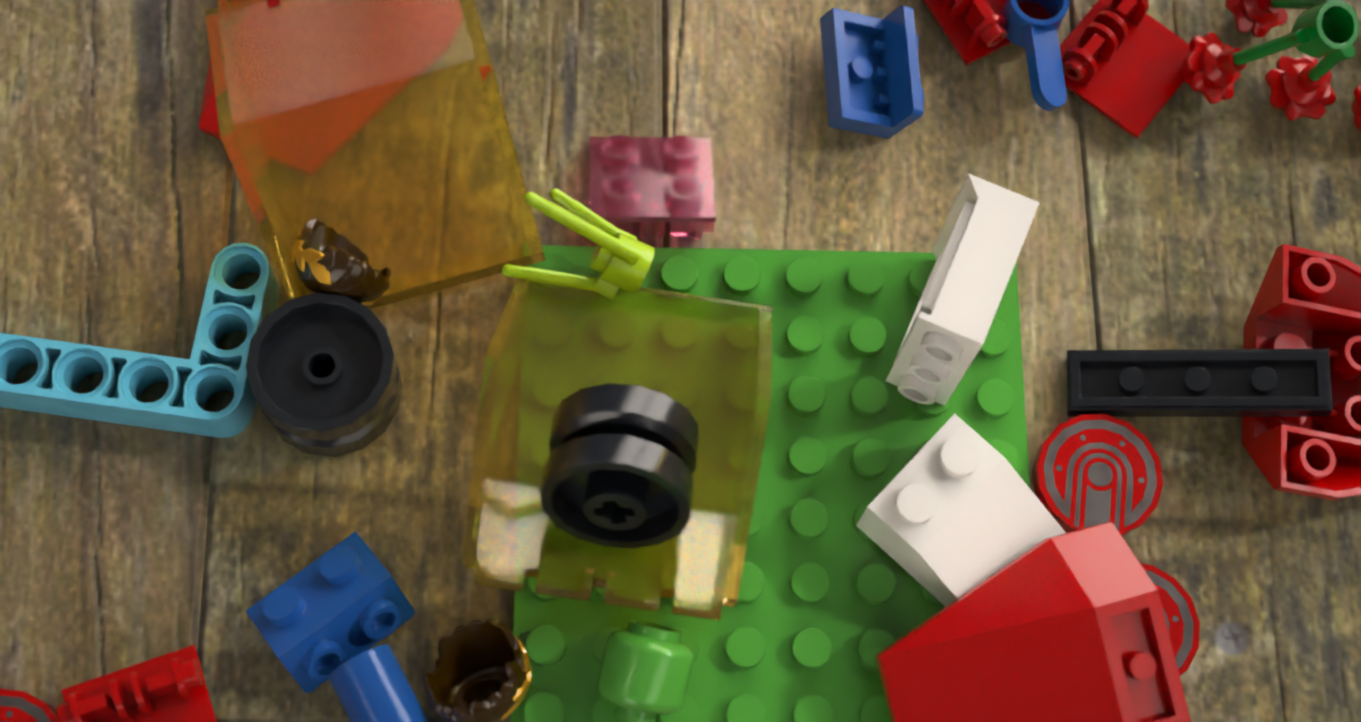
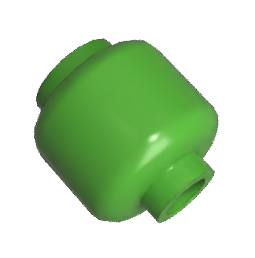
M629 620L627 629L617 630L609 635L597 681V690L605 700L617 705L614 715L616 718L627 722H655L657 714L668 715L682 708L694 656L692 650L686 644L680 642L681 631L655 623Z

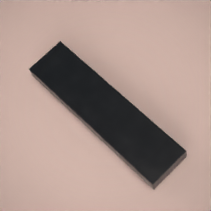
M1329 349L1067 350V417H1076L1083 414H1107L1113 417H1329L1333 410Z

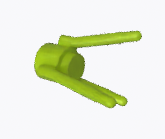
M553 188L549 192L550 198L557 204L546 200L534 192L525 194L524 200L528 205L597 244L591 256L589 268L599 273L597 277L530 266L506 264L502 267V273L505 276L593 291L611 300L614 299L619 288L631 294H635L638 291L651 266L655 252L654 247L637 240V236L617 228L557 188Z

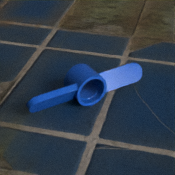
M1006 0L1000 13L1006 19L1004 25L1008 33L1006 37L1014 44L1025 48L1031 92L1035 102L1045 111H1054L1064 105L1067 99L1057 31L1068 11L1070 0ZM1022 1L1038 3L1048 11L1051 18L1046 20L1031 18L1021 11L1017 3Z

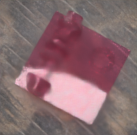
M625 135L590 137V210L617 228L632 235L633 222H639V238H646V222H657L658 238H664L665 222H670V237H694L695 239H701L702 232L713 233L714 222H716V204L711 138H691L688 136L629 137Z

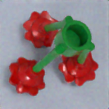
M1226 0V8L1234 15L1235 29L1242 33L1251 31V34L1257 38L1264 37L1271 28L1284 25L1287 22L1288 16L1285 9L1307 10L1297 17L1291 33L1244 50L1223 44L1214 32L1204 34L1203 37L1194 36L1191 38L1190 52L1184 59L1182 75L1184 81L1190 85V88L1196 93H1202L1210 104H1216L1221 99L1226 101L1233 98L1234 83L1240 77V71L1245 69L1246 63L1296 47L1306 55L1300 58H1292L1286 55L1281 56L1276 62L1277 69H1271L1265 75V80L1270 87L1269 103L1273 108L1281 109L1290 121H1295L1302 117L1317 120L1325 114V106L1332 105L1336 100V94L1330 85L1332 78L1331 69L1340 61L1352 58L1355 55V48L1352 44L1356 41L1359 34V20L1353 8L1340 0ZM1325 56L1324 58H1322V59L1317 63V60H1316L1315 57L1320 58V57Z

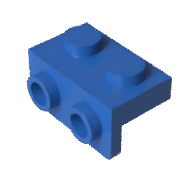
M900 5L883 19L832 8L820 18L829 127L889 139L923 115L924 91L920 80L919 40L915 31L913 8Z
M355 531L247 609L246 613L305 693H310L329 679V674L338 666L356 655L369 650L412 618L415 610L391 574Z

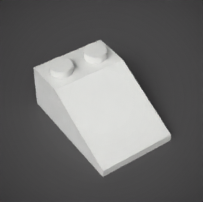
M955 413L867 506L856 524L860 530L945 607L1044 539L1066 533L1007 459Z

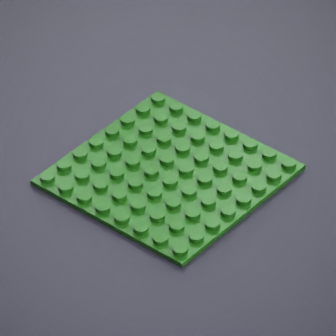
M525 245V267L530 266L597 277L599 273L589 268L590 259L596 246ZM654 247L655 252L651 266L638 291L635 294H631L619 288L613 300L593 291L526 281L524 279L513 634L521 640L525 647L532 670L529 689L522 702L511 714L510 722H627L614 716L617 705L605 700L597 690V681L609 635L614 631L627 629L629 620L645 621L677 629L682 632L680 642L686 644L693 652L694 660L682 708L668 715L657 714L655 722H892L875 655L944 609L945 606L860 530L856 524L867 506L954 413L1003 455L1030 488L1017 261L984 344L945 406L936 402L931 405H925L909 400L899 393L898 386L886 382L936 262L934 253ZM607 383L639 385L667 394L685 406L699 425V446L696 470L693 473L691 518L680 535L659 545L635 549L604 547L573 537L556 527L543 512L540 489L544 466L550 457L549 438L553 415L561 401L578 390Z

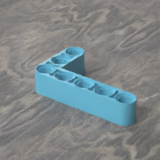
M234 243L224 247L215 256L208 277L190 359L0 333V407L216 438H227L241 433L250 424L256 405V399L252 394L246 370L250 340L265 317L276 310L279 298V285L265 253L257 246L249 243ZM254 272L260 274L258 281L247 289L237 290L231 288L234 280L244 273ZM232 331L247 333L245 341L239 347L232 350L218 348L221 339L226 334ZM29 364H38L35 375L29 381L22 384H13L16 373L22 367ZM92 373H103V379L95 390L88 393H77V388L83 378ZM155 382L169 383L165 395L159 400L151 403L141 402V396L149 385ZM227 390L234 392L231 403L225 409L218 412H208L205 410V404L212 394Z

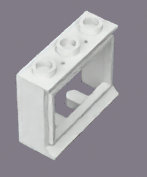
M969 173L967 174L932 248L936 262L894 360L893 367L886 379V382L898 386L899 393L904 397L920 404L931 405L936 402L945 406L984 344L1039 202Z

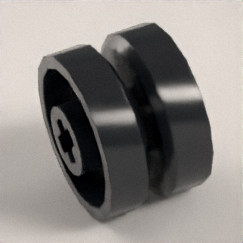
M313 293L288 300L265 317L250 340L246 370L252 394L261 407L267 421L282 440L307 454L336 457L361 450L385 433L399 410L402 380L387 329L370 308L345 295Z
M607 383L582 388L561 401L553 415L549 438L550 457L544 466L540 489L543 512L556 527L573 537L604 547L635 549L659 545L680 535L691 518L693 473L696 470L699 446L698 423L685 406L667 394L639 385Z

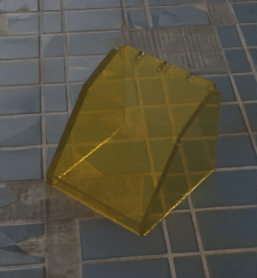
M217 0L218 7L205 10L220 138L289 300L314 293L300 281L295 263L292 260V247L296 235L302 232L311 217L319 218V221L325 223L328 227H332L338 234L346 236L351 243L358 246L368 256V264L372 269H379L380 271L386 267L390 269V287L377 302L366 306L370 309L502 273V267L506 264L528 266L546 261L531 206L524 200L527 190L473 0H279L280 5L270 8L267 0Z
M518 278L484 356L462 563H465V568L475 569L474 585L522 592L525 577L538 578L535 594L590 602L592 588L600 587L606 588L604 604L658 612L660 597L674 598L672 614L720 621L722 606L734 607L737 604L771 404L772 306L640 287L635 294L619 288L614 299L611 300L593 291L526 281L525 279ZM607 383L639 385L667 394L685 406L699 425V446L696 470L693 473L691 518L680 535L659 545L635 549L604 547L573 537L556 527L543 512L540 489L544 466L550 457L549 438L553 415L561 401L578 390Z

